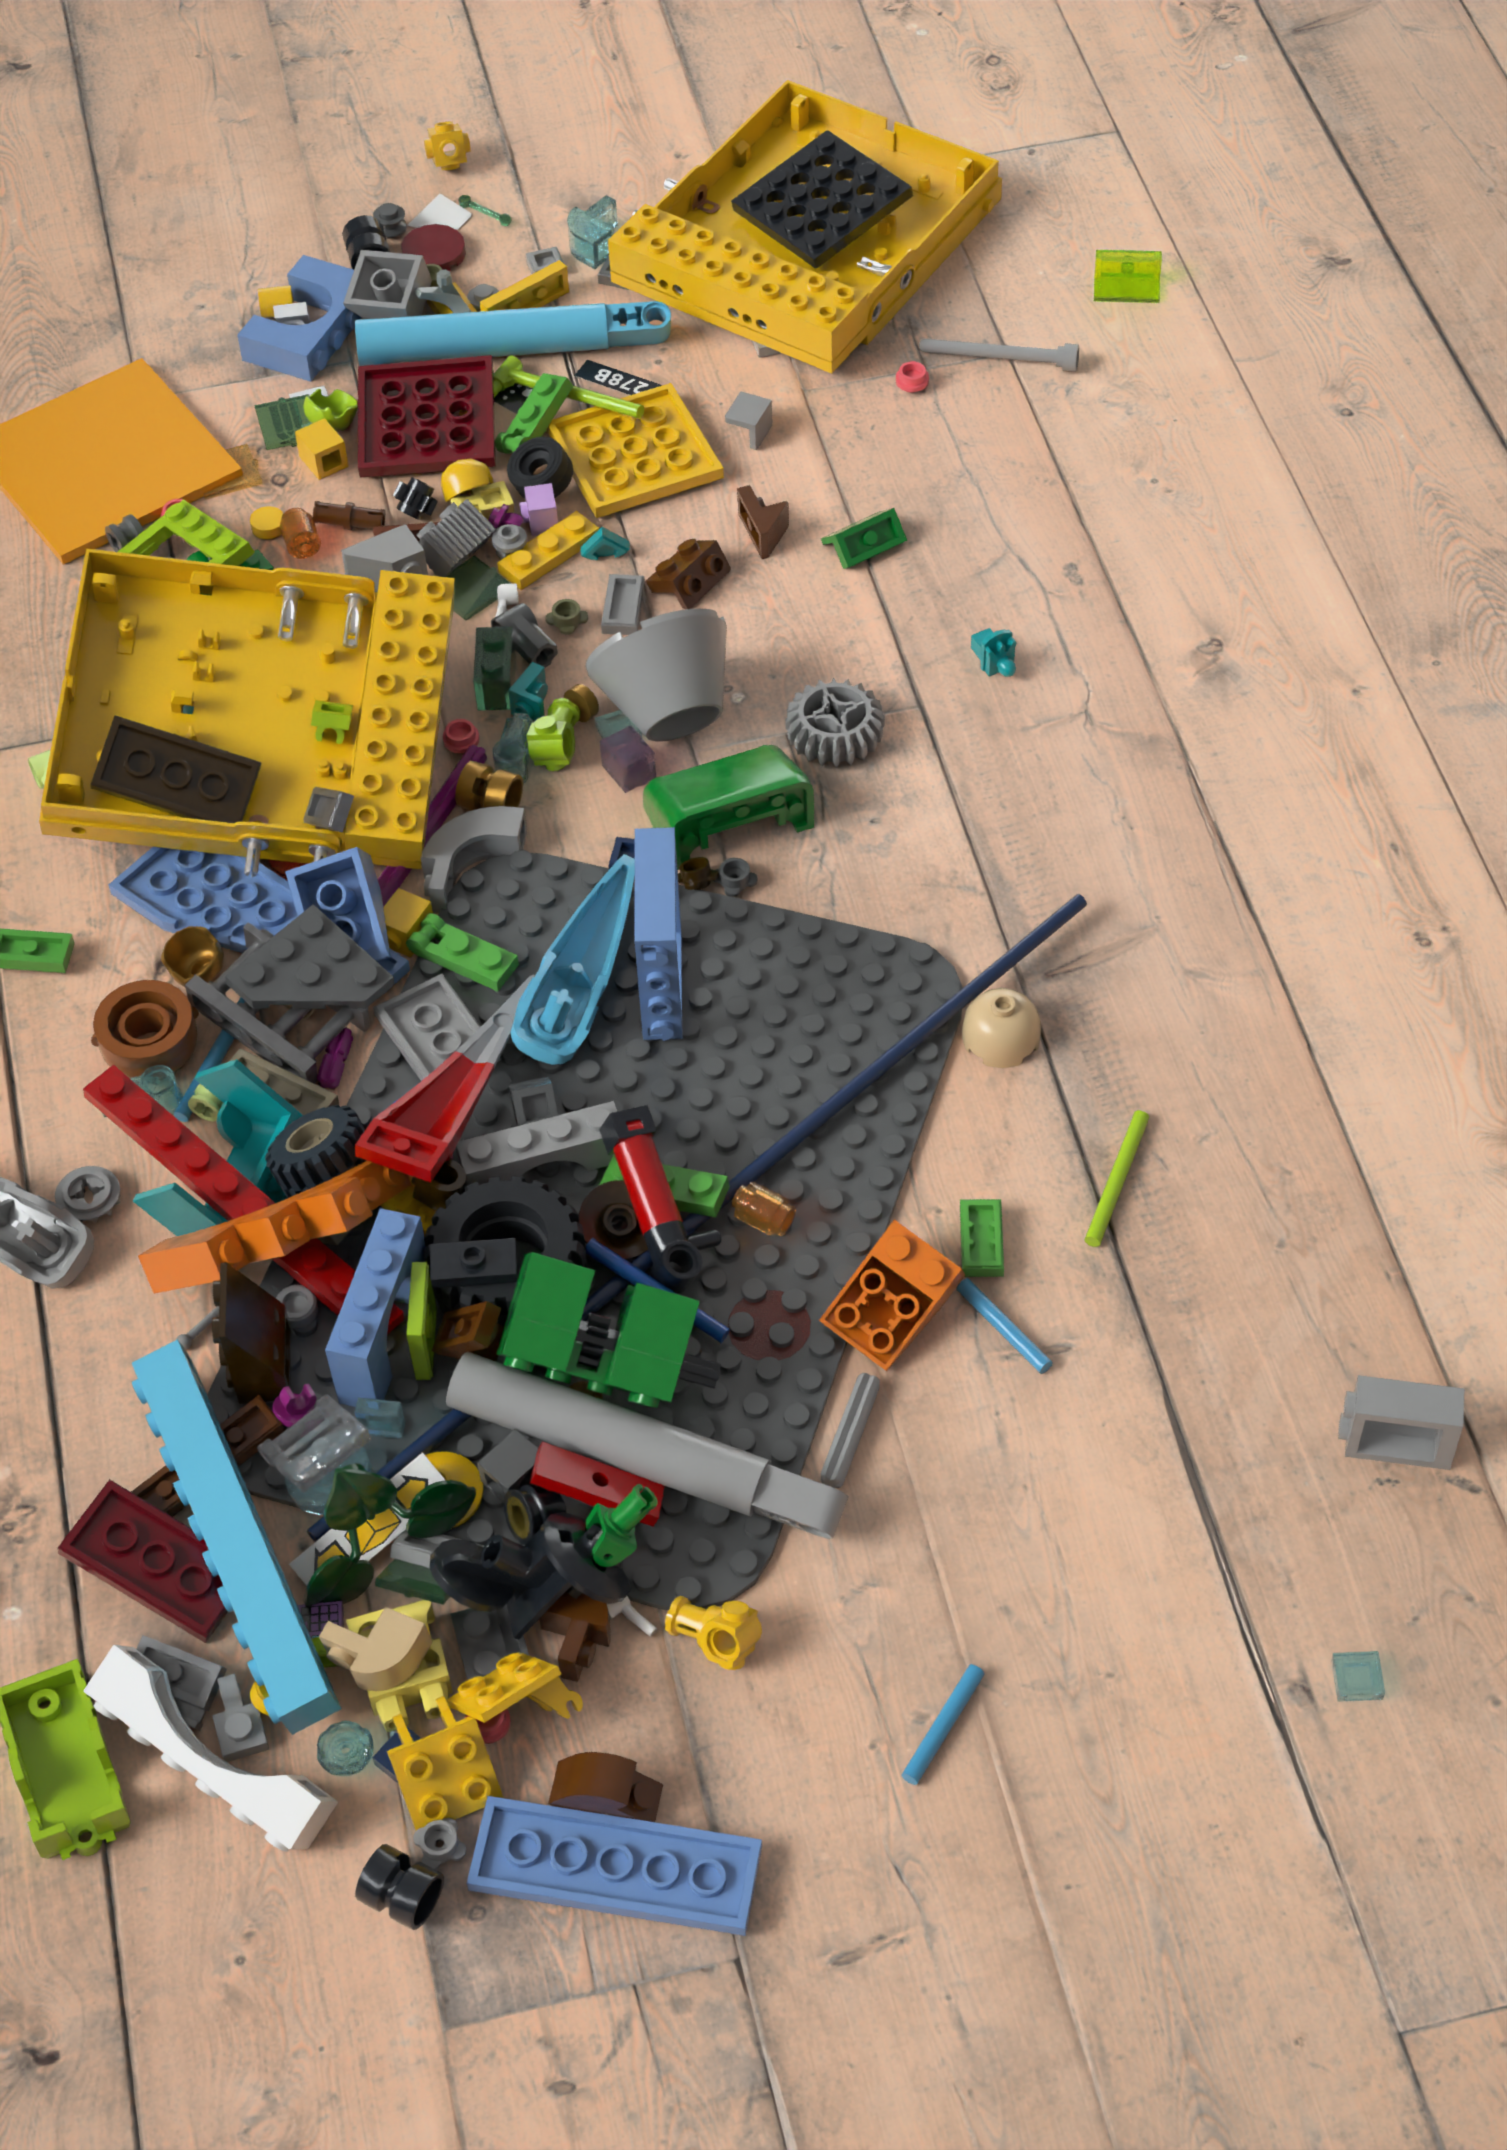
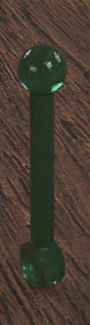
M462 195L458 198L459 206L463 208H473L499 220L503 226L511 224L512 218L509 214H499L471 201V197L468 195Z

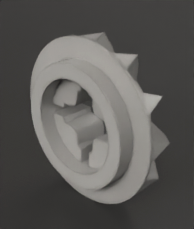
M85 1166L71 1171L59 1182L55 1191V1202L65 1207L80 1222L91 1220L97 1223L98 1217L104 1214L111 1216L114 1205L120 1203L121 1187L117 1177L111 1171L99 1166ZM86 1186L94 1194V1201L90 1204L86 1203L84 1199Z

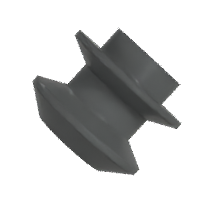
M385 203L373 213V217L382 224L387 238L396 237L405 232L407 228L406 221L404 220L405 211L399 205Z

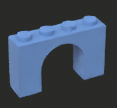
M303 255L287 274L288 283L292 288L293 299L300 303L306 302L307 305L325 310L327 313L320 319L303 325H288L253 315L237 335L242 361L311 382L319 371L325 368L327 361L334 352L341 348L343 341L349 333L355 329V320H361L362 318L345 308L343 304L354 270Z
M381 1208L378 1212L325 1349L339 1404L380 1412L393 1377L387 1353V1331L394 1301L409 1304L412 1262H425L424 1249L426 1246L420 1216Z

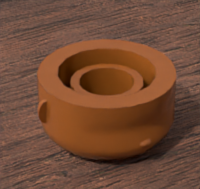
M159 980L130 982L118 987L101 1001L94 1015V1034L91 1037V1043L99 1047L104 1061L110 1067L114 1064L130 1079L144 1081L160 1079L180 1069L192 1056L197 1042L195 1019L199 1016V1012L195 1007L191 1006L187 996L170 983ZM158 1032L155 1036H152L150 1038L137 1039L139 1036L144 1035L146 1033Z

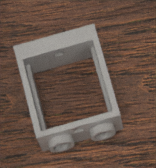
M1358 1375L1354 1392L1346 1391L1344 1413H1341L1339 1421L1338 1439L1346 1440L1345 1457L1450 1470L1463 1429L1465 1389Z

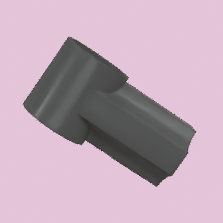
M521 603L491 620L492 631L499 643L505 648L512 646L529 664L534 662L546 668L551 665L553 658L558 654L557 645L538 627L533 612L525 603Z

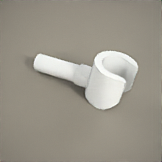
M516 583L498 586V609L495 617L506 612L507 605L519 604Z
M628 1596L622 1602L607 1603L609 1620L622 1612L627 1619L650 1637L657 1630V1627L631 1606Z

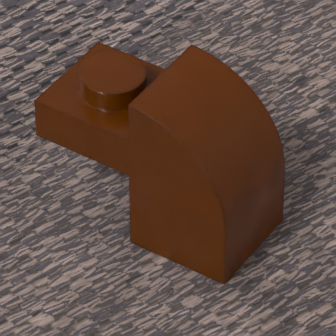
M566 1591L539 1619L541 1630L565 1636L558 1655L560 1676L563 1679L578 1682L583 1667L590 1668L593 1662L596 1644L606 1647L610 1645L611 1628L607 1603L593 1600L583 1593L575 1599Z
M601 1752L578 1753L558 1761L548 1804L555 1807L655 1822L663 1784L635 1771L637 1762L631 1759Z

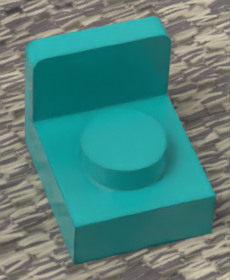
M532 662L509 689L511 715L516 716L523 722L533 723L545 716L543 700L548 691L545 667Z

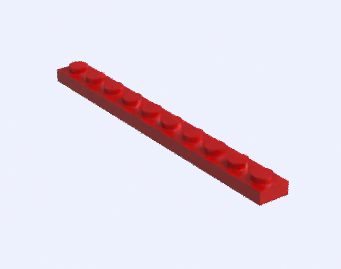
M114 1064L83 1088L84 1098L227 1221L275 1204L272 1199ZM314 1238L286 1256L272 1258L295 1280L309 1289L337 1316L339 1315L356 1271L317 1238ZM395 1304L392 1306L387 1335L403 1321L404 1312Z

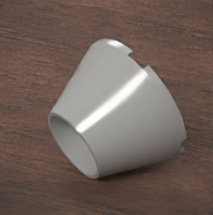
M701 608L685 609L641 621V630L624 638L622 633L618 632L600 644L586 661V670L590 679L648 740L669 741L688 736L712 724L723 712L727 625L724 617L718 618L715 610Z

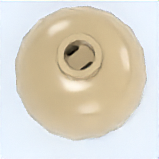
M991 989L977 996L967 1008L962 1027L963 1043L968 1053L971 1050L976 1056L983 1059V1064L997 1068L1018 1066L1023 1063V1058L1030 1055L1033 1050L1036 1052L1039 1048L1041 1037L1040 1017L1035 1005L1024 994L1014 989Z

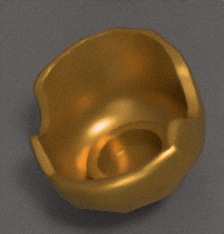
M188 926L177 931L165 943L161 954V961L177 983L184 987L195 975L208 983L223 968L224 952L220 943L207 928L201 926Z

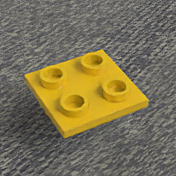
M512 1653L505 1656L496 1663L497 1669L484 1677L477 1676L463 1682L457 1689L458 1693L447 1699L450 1708L484 1723L525 1697L536 1702L540 1708L546 1711L555 1710L559 1716L566 1719L571 1717L566 1707L568 1701H571L576 1711L580 1712L583 1708L581 1696L577 1692L568 1690L558 1677L561 1675L558 1666L524 1653Z
M444 1696L436 1698L435 1702L440 1710V1716L446 1729L422 1739L413 1741L401 1713L392 1717L402 1745L388 1750L387 1753L416 1831L432 1821L444 1818L456 1820L482 1809L486 1805L487 1796L504 1798L476 1719L467 1717L456 1722Z

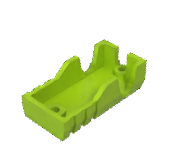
M78 1659L0 1687V1725L3 1728L4 1740L9 1748L7 1750L10 1766L31 1820L27 1823L33 1843L40 1856L47 1859L60 1854L62 1860L71 1857V1852L75 1849L82 1856L94 1855L101 1848L102 1840L106 1839L107 1843L116 1840L115 1833L129 1828L131 1824L120 1784L97 1719L91 1697L84 1692L87 1683ZM46 1701L51 1702L49 1707L45 1709L39 1708V1705L41 1703ZM90 1832L92 1834L89 1841H79L83 1833Z

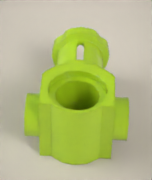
M555 699L548 708V716L541 717L531 724L526 737L529 755L535 766L545 765L549 771H558L570 764L575 753L573 726L580 718V710L569 699Z

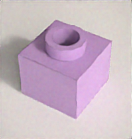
M552 483L524 487L526 501L519 502L521 517L524 518L522 523L529 522L531 536H538L558 523Z

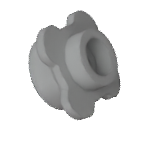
M451 1818L435 1820L428 1823L425 1827L419 1828L414 1833V1843L421 1848L424 1855L422 1863L437 1870L444 1862L449 1860L459 1861L464 1858L467 1849L466 1845L458 1839L456 1833L458 1825L455 1820ZM438 1841H443L444 1845L443 1847L438 1848L436 1847V1843Z

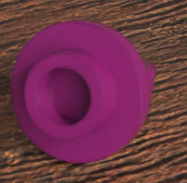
M503 504L501 509L494 507L488 521L497 529L507 524L521 526L524 518L516 513H507L509 506Z
M304 1384L300 1394L292 1393L289 1386L284 1387L273 1403L272 1412L284 1426L303 1428L310 1425L314 1420L316 1413L314 1405L317 1397L310 1384Z

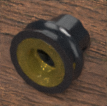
M523 1485L519 1490L511 1489L505 1494L504 1513L506 1522L514 1538L522 1545L528 1543L551 1514L566 1512L565 1502L560 1493L548 1491L544 1488L536 1491L530 1485Z

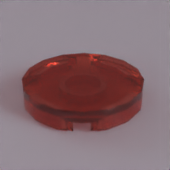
M767 1290L766 1297L757 1303L748 1302L743 1298L730 1313L728 1328L729 1319L733 1314L746 1312L753 1317L754 1330L749 1336L742 1338L736 1337L729 1332L731 1342L743 1355L759 1361L764 1357H773L778 1361L789 1358L803 1348L810 1335L811 1320L806 1307L798 1313L787 1312L782 1306V1295L784 1292L777 1290ZM785 1322L794 1329V1341L788 1347L778 1348L771 1344L769 1330L775 1323Z

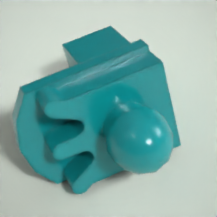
M991 628L971 635V649L981 660V670L985 671L989 677L997 673L1005 677H1011L1016 672L1014 661L1017 642L1012 637L1013 633L1010 630L1003 629L993 632Z

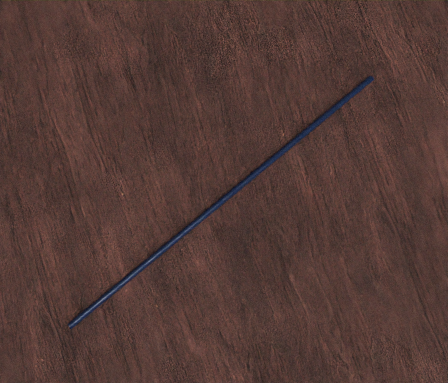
M1076 894L729 1181L730 1187L720 1210L1087 906L1085 898L1080 894ZM690 1213L682 1220L687 1235H691L711 1217ZM647 1250L639 1255L631 1264L646 1272L653 1265L649 1251ZM616 1274L587 1298L581 1320L587 1321L590 1313L595 1314L631 1283ZM455 1409L451 1410L375 1474L391 1479L422 1452L424 1455L427 1454L472 1415ZM323 1516L307 1529V1533L316 1542L332 1528L327 1525Z

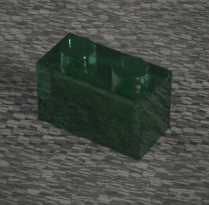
M478 627L476 628L473 678L477 710H511L509 689L515 683L516 671L513 628Z

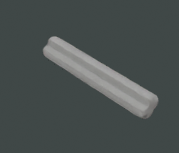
M861 1373L857 1377L820 1473L821 1482L833 1488L843 1486L880 1389V1380L875 1375Z

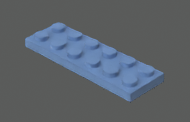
M487 1796L466 1884L468 1891L746 1936L762 1851V1839Z

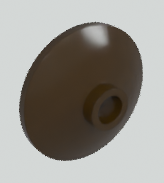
M609 1181L594 1188L584 1199L579 1211V1223L583 1227L585 1243L587 1244L594 1238L625 1260L637 1258L646 1252L648 1248L624 1181ZM623 1220L627 1224V1228L617 1231L612 1227V1222Z

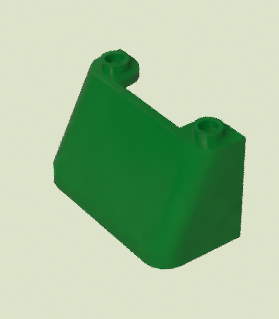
M762 745L755 749L679 772L656 777L643 790V807L653 828L675 827L678 870L684 861L690 859L691 853L698 846H700L701 850L709 848L708 835L773 815L779 826L785 825L786 820L792 822L797 833L815 828L813 786L807 775L776 745Z

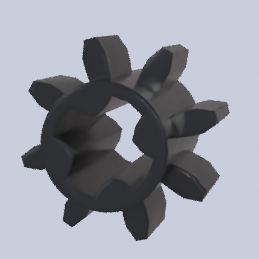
M411 477L408 484L400 481L393 494L396 499L400 500L396 509L417 520H420L423 513L431 516L438 503L435 498L431 497L435 489L414 477Z

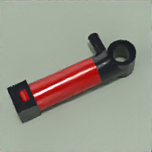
M648 1105L612 1112L608 1115L599 1131L607 1154H615L653 1262L651 1277L679 1294L685 1291L701 1271L703 1261L699 1250L719 1246L722 1240L721 1234L715 1229L687 1235L653 1140L657 1129ZM670 1262L681 1266L684 1273L675 1271L671 1267Z

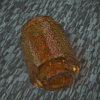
M302 508L287 510L281 517L279 527L288 553L297 559H305L315 555L321 547V539L313 517Z
M755 1181L751 1182L748 1186L742 1185L737 1190L732 1201V1207L735 1208V1218L769 1236L773 1234L780 1237L783 1236L790 1228L796 1214V1207L789 1204L788 1198Z

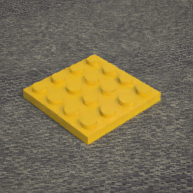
M672 383L620 398L644 406V414L640 419L594 406L553 419L547 428L550 438L556 440L571 459L573 465L572 477L596 518L724 478L722 464Z

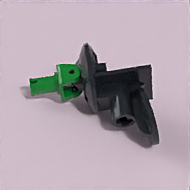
M637 1484L616 1508H608L597 1503L586 1520L566 1512L551 1514L541 1525V1529L525 1546L499 1534L493 1535L484 1547L467 1540L451 1539L444 1541L430 1555L429 1568L437 1584L459 1604L473 1610L485 1612L502 1609L507 1604L513 1638L519 1640L566 1591L575 1599L583 1593L593 1600L608 1604L622 1602L632 1589L623 1571L622 1563L637 1548L634 1534L635 1526L657 1506L658 1501L649 1488L646 1486L643 1488L641 1484Z

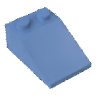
M355 847L285 871L297 916L314 904L374 960L379 962L391 957L382 895L371 855Z

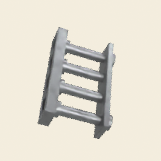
M248 922L243 927L245 943L248 949L215 982L209 981L207 983L197 975L192 977L185 984L187 998L191 1006L195 1007L198 1012L258 1056L315 1084L318 1081L315 1058L350 1022L363 1032H366L370 1027L368 1007L366 1009H349V1005H327L337 1013L304 1047L299 1046L296 1048L286 1040L285 1036L311 1009H293L292 1006L274 1025L269 1024L266 1026L256 1019L255 1016L261 1008H252L247 1002L236 1004L226 997L225 993L231 987L226 984L225 975L273 937L266 929L259 930Z

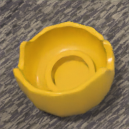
M462 459L450 464L443 472L440 481L446 502H449L459 494L471 493L473 488L494 483L487 465L475 459Z

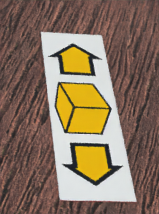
M423 1452L390 1479L397 1489L395 1501L407 1509H411L412 1500L422 1489L435 1482L446 1481ZM389 1508L380 1514H376L373 1520H367L363 1525L356 1528L361 1550L359 1560L369 1561L406 1530V1524L409 1519L400 1517ZM330 1529L289 1564L306 1586L317 1568L329 1558L336 1555H343L349 1558L352 1548L348 1530Z

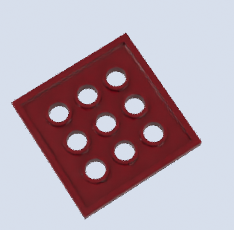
M492 355L358 366V472L360 478L445 471L450 464L462 459H475L486 464L487 467H496ZM457 385L467 386L465 389L460 391L453 390V388ZM423 388H433L429 393H419ZM389 391H400L395 396H386ZM459 410L467 411V413L463 416L453 415L456 411ZM424 413L434 414L431 418L428 419L420 418V416ZM390 416L400 417L398 420L393 422L386 421L387 418ZM458 436L468 437V439L462 442L453 441ZM423 439H434L428 445L419 444ZM389 442H400L396 447H386Z

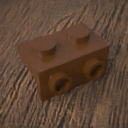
M689 539L681 543L677 547L678 551L670 559L659 563L655 568L656 572L645 581L651 593H675L682 608L690 609L731 570L717 540L696 541V539Z

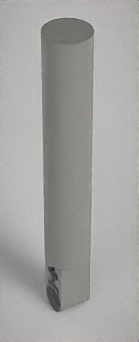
M471 1352L463 1354L449 1383L446 1404L452 1409L510 1430L516 1429L521 1434L750 1517L756 1513L811 1534L833 1539L848 1500V1495L842 1491L772 1466L771 1460L516 1368L505 1366L502 1363Z

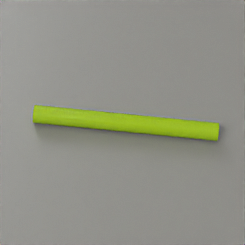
M1137 1110L1133 1114L1084 1240L1092 1247H1098L1101 1244L1147 1126L1149 1115L1144 1111Z

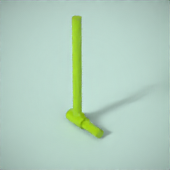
M510 355L494 373V398L500 391H504L515 383L534 388L541 376L524 372L522 362L517 357ZM573 386L566 397L639 419L644 414L643 405Z

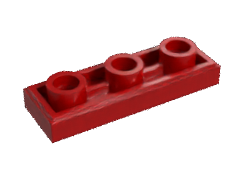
M543 1441L537 1450L530 1483L543 1487L548 1491L560 1493L590 1506H595L599 1503L608 1508H616L637 1484H641L643 1488L646 1486L654 1493L658 1504L640 1523L654 1527L659 1519L664 1485Z

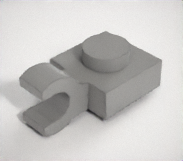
M231 1674L218 1678L217 1681L225 1711L212 1716L224 1761L230 1762L269 1750L260 1711L252 1703L244 1705L236 1675Z

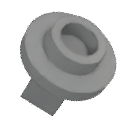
M503 525L492 534V544L496 549L497 556L501 559L510 553L521 550L527 543L525 530L517 525Z

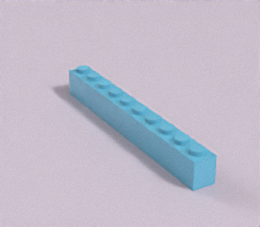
M177 1339L132 1362L138 1378L132 1381V1385L141 1403L145 1404L148 1402L151 1412L145 1416L156 1438L160 1436L163 1438L165 1446L159 1450L166 1466L171 1472L176 1470L180 1479L173 1483L175 1490L183 1505L187 1506L190 1504L194 1515L188 1517L189 1524L199 1541L204 1539L209 1549L202 1553L206 1565L214 1577L219 1575L223 1586L217 1588L219 1597L229 1613L235 1612L238 1622L232 1625L234 1633L242 1648L246 1649L249 1647L254 1659L247 1662L250 1672L258 1686L265 1685L269 1697L263 1699L264 1706L273 1723L282 1722L293 1735L342 1708L226 1437L220 1427L193 1360Z

